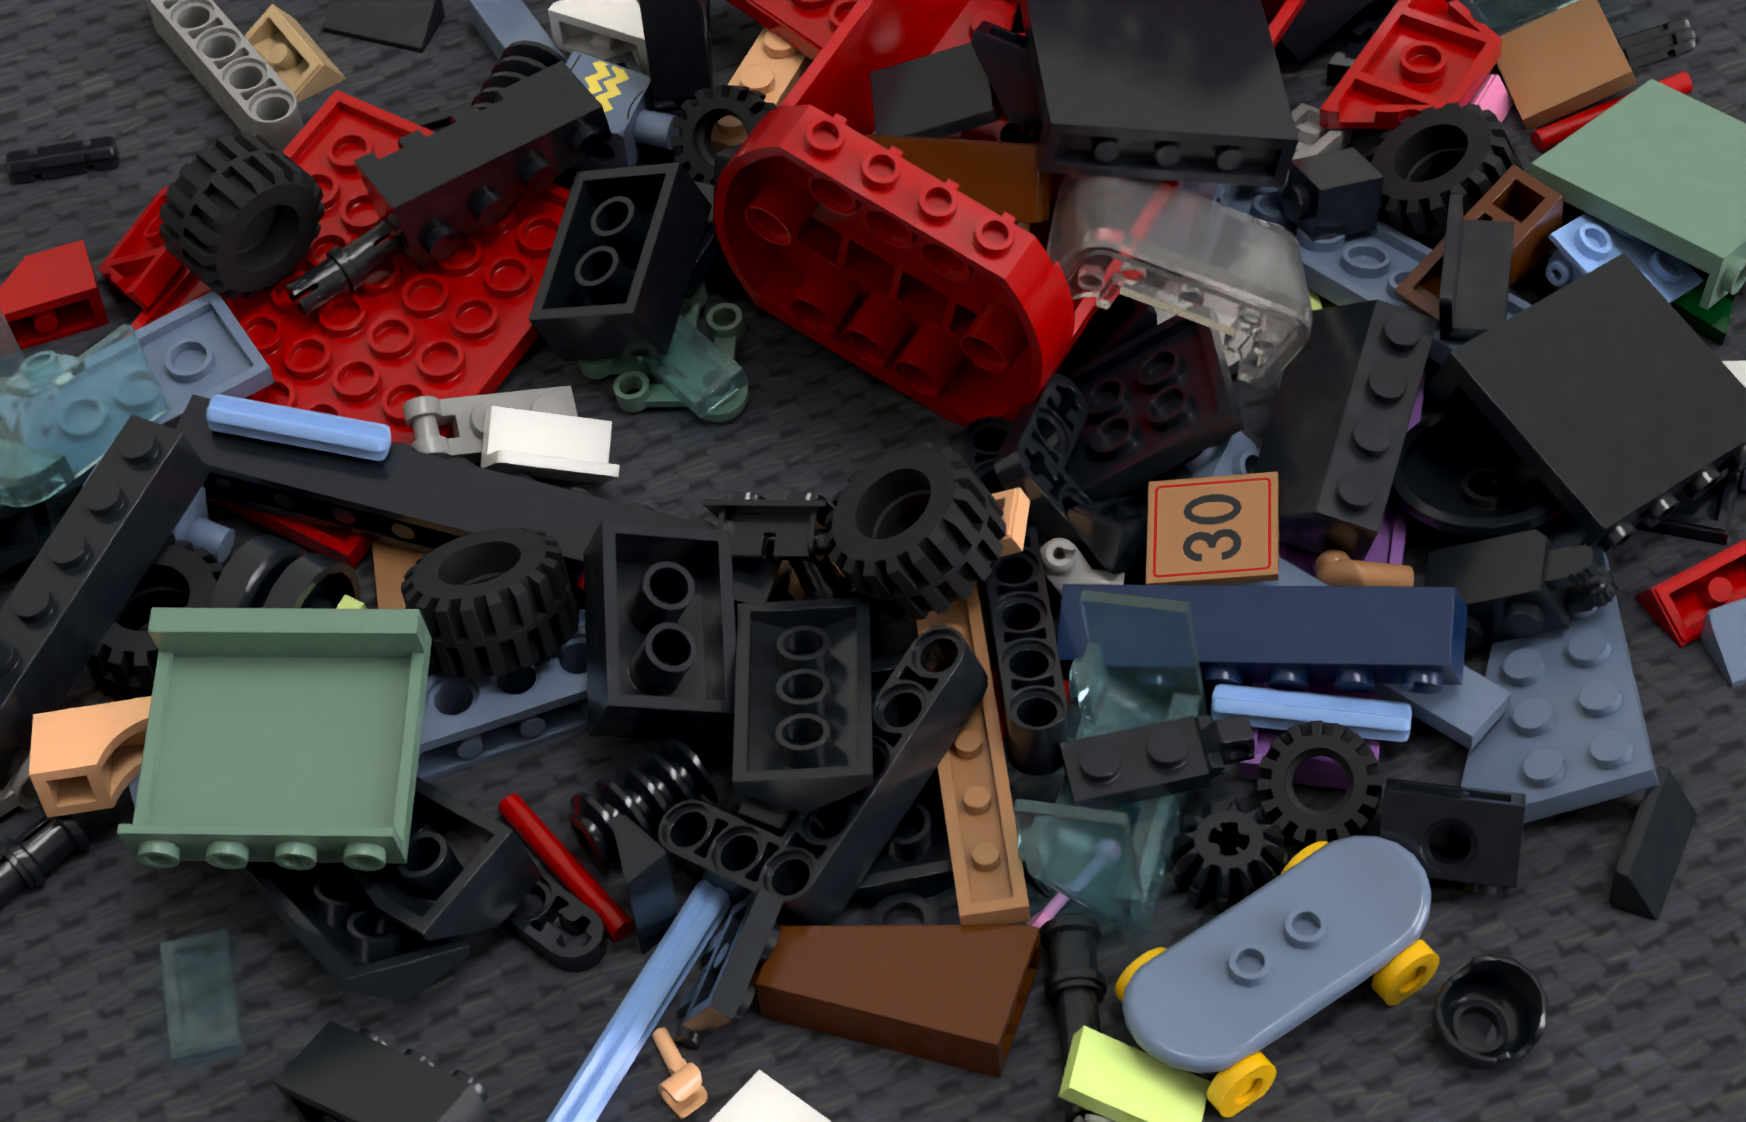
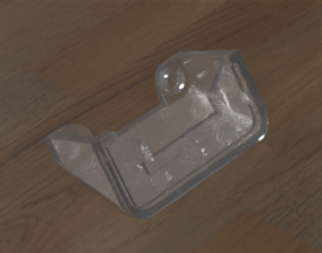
M1067 174L1060 183L1046 253L1053 265L1058 261L1070 288L1072 300L1082 297H1097L1095 306L1107 310L1117 296L1121 294L1225 333L1222 353L1232 357L1237 352L1240 354L1237 379L1264 389L1270 385L1308 342L1311 334L1313 312L1298 239L1281 225L1266 222L1159 180Z

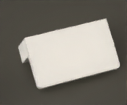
M498 406L486 408L481 456L482 468L502 473L518 472L532 477L604 484L619 478L620 465L609 463L612 421Z

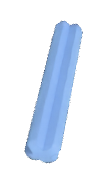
M222 394L212 396L206 411L208 428L217 432L375 461L385 460L391 446L392 436L390 427L386 424Z
M1229 684L1216 685L1211 701L1212 721L1248 716L1251 727L1288 731V728L1297 724H1307L1310 721L1335 722L1346 726L1363 739L1401 743L1408 740L1411 729L1412 710L1411 705L1406 702Z

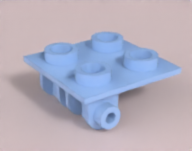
M1588 213L1579 216L1551 233L1548 237L1558 248L1550 257L1546 268V277L1555 286L1565 287L1622 253L1627 255L1669 303L1692 290L1703 281L1688 263Z

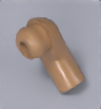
M1337 549L1323 552L1315 563L1317 571L1315 578L1328 586H1414V571L1409 565L1351 560L1348 554Z

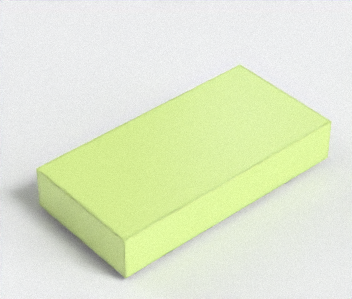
M1083 1026L1073 1035L1058 1097L1115 1122H1202L1210 1081L1191 1072L1168 1066L1154 1059L1148 1053Z

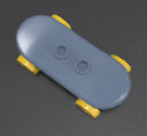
M1351 836L1330 843L1319 841L1307 846L1289 861L1278 877L1170 948L1159 947L1139 956L1124 970L1116 983L1114 992L1115 996L1122 1003L1126 1028L1137 1045L1151 1057L1168 1066L1198 1073L1204 1079H1208L1216 1074V1072H1219L1207 1090V1099L1223 1117H1233L1262 1097L1273 1084L1277 1073L1276 1068L1260 1051L1273 1041L1290 1032L1367 980L1374 973L1375 975L1371 983L1372 989L1389 1006L1399 1004L1431 980L1439 966L1440 959L1425 941L1419 939L1430 914L1432 892L1427 873L1414 854L1397 842L1378 836Z

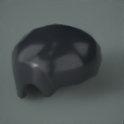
M1486 954L1476 956L1458 972L1446 979L1434 998L1435 1006L1432 1010V1028L1445 1052L1471 1069L1503 1070L1518 1063L1533 1049L1546 1028L1549 999L1537 975L1514 958ZM1494 1024L1497 1030V1039L1492 1044L1484 1045L1491 1026Z

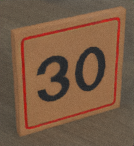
M1278 472L1149 482L1146 585H1221L1279 580Z

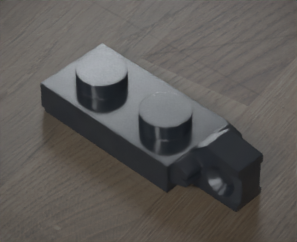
M1201 715L1195 718L1188 716L1060 743L1061 758L1075 813L1079 814L1209 787V779L1225 774L1224 765L1255 758V739L1248 716L1218 719L1213 722L1210 715Z

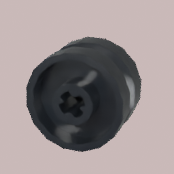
M270 534L254 536L239 547L225 565L212 591L208 608L336 609L345 594L360 601L361 587L356 571L347 563L318 552L307 554L297 544Z

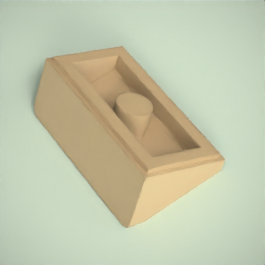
M273 4L244 36L290 88L298 103L346 79L300 24Z

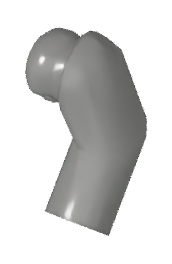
M1053 538L1040 549L1044 574L1061 596L1063 584L1124 585L1125 573L1113 575L1107 570L1093 569L1076 545L1068 539Z

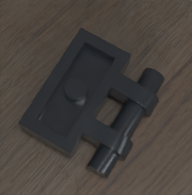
M760 887L732 907L729 917L723 922L720 932L707 942L700 958V963L704 967L696 986L685 993L678 1008L677 1015L681 1021L673 1037L676 1045L697 1051L703 1038L708 1037L729 1022L737 1024L743 1018L752 1003L756 991L755 987L749 984L757 964L761 965L767 960L778 942L781 929L774 924L783 905V899Z

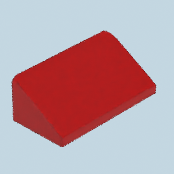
M1746 538L1634 596L1679 647H1683L1701 637L1705 614L1709 610L1746 598Z

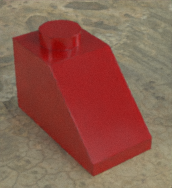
M83 240L25 256L0 287V356L110 324L97 277Z

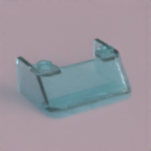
M0 308V504L22 508L49 499L98 463L132 414L154 421L170 409L132 325L123 324L79 357L66 354L56 355L54 351L48 350L36 353L25 360Z
M1082 590L1079 601L1088 644L1084 657H1076L1073 660L1069 676V693L1071 697L1078 698L1082 716L1075 740L1188 716L1195 718L1196 716L1207 715L1189 602ZM1064 774L1056 803L1017 798L1013 811L1019 831L1018 858L1026 862L1031 877L1119 927L1150 931L1154 924L1171 863V842L1174 841V836L1179 835L1180 824L1182 823L1191 791L1101 810L1073 806L1066 774Z

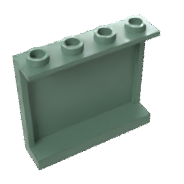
M1650 79L1531 163L1528 174L1563 196V206L1568 203L1708 273L1709 276L1699 304L1700 307L1708 310L1726 294L1734 295L1744 285L1746 281V123L1654 79Z
M151 608L148 633L159 652L132 824H118L117 829L118 836L133 858L144 865L155 868L176 867L180 861H206L210 865L224 869H240L247 866L248 862H275L281 867L293 870L311 869L316 866V863H344L350 868L362 871L380 870L385 867V863L407 864L432 638L420 610Z

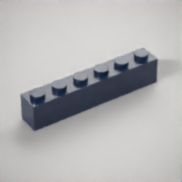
M1063 584L1057 648L1060 665L1071 677H1075V682L1093 688L1114 686L1115 679L1138 680L1139 684L1155 689L1178 687L1179 680L1203 681L1205 686L1213 689L1218 684L1243 686V681L1268 682V686L1271 688L1288 691L1306 690L1309 683H1334V687L1339 690L1357 693L1373 691L1375 684H1401V688L1409 692L1432 694L1442 691V685H1462L1468 608L1456 587Z

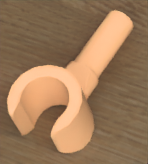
M659 1028L653 1032L652 1039L672 1076L659 1084L658 1090L663 1100L681 1119H685L708 1101V1093L701 1085L702 1075L698 1067L691 1062L687 1064L686 1060L680 1055L666 1028Z

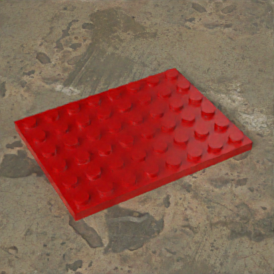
M336 90L282 151L316 180L324 194L321 202L325 205V214L318 222L322 227L318 237L310 245L312 249L306 258L301 259L295 266V271L288 277L284 276L281 278L277 286L268 291L261 289L256 296L246 299L242 295L237 299H228L220 294L223 301L269 365L275 383L244 399L386 424L390 427L391 443L399 442L411 446L416 441L414 430L406 426L402 407L408 400L420 396H434L438 399L493 394L540 335L528 319L570 190L552 183L545 190L532 193L509 209L497 223L483 227L461 242L449 256L435 260L421 271L405 251L399 255L397 254L362 278V286L354 291L346 288L313 311L309 317L305 318L297 310L296 306L299 305L298 301L314 290H310L292 303L284 289V285L293 282L326 260V252L336 245L340 248L345 247L380 221L354 160L371 152L378 159L400 150L398 139L416 130H420L425 137L435 133ZM390 235V237H388L387 239H385L384 241H382L381 243H379V244L376 245L375 247L380 246L381 244H383L384 242H386L387 240H389L390 238H392V236ZM183 265L149 309L143 310L120 338L213 290ZM451 425L438 426L440 436H444L447 439L454 438ZM206 497L207 500L316 553L318 552L343 561L353 569L372 547L371 539Z

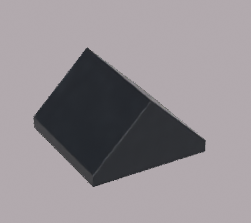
M971 42L869 72L876 134L941 138L996 122L1004 112Z

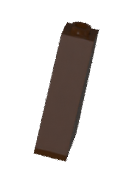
M1026 924L779 926L781 933L775 948L763 964H757L751 977L750 985L754 986L757 991L761 1017L1001 1078L1042 962L1040 928Z

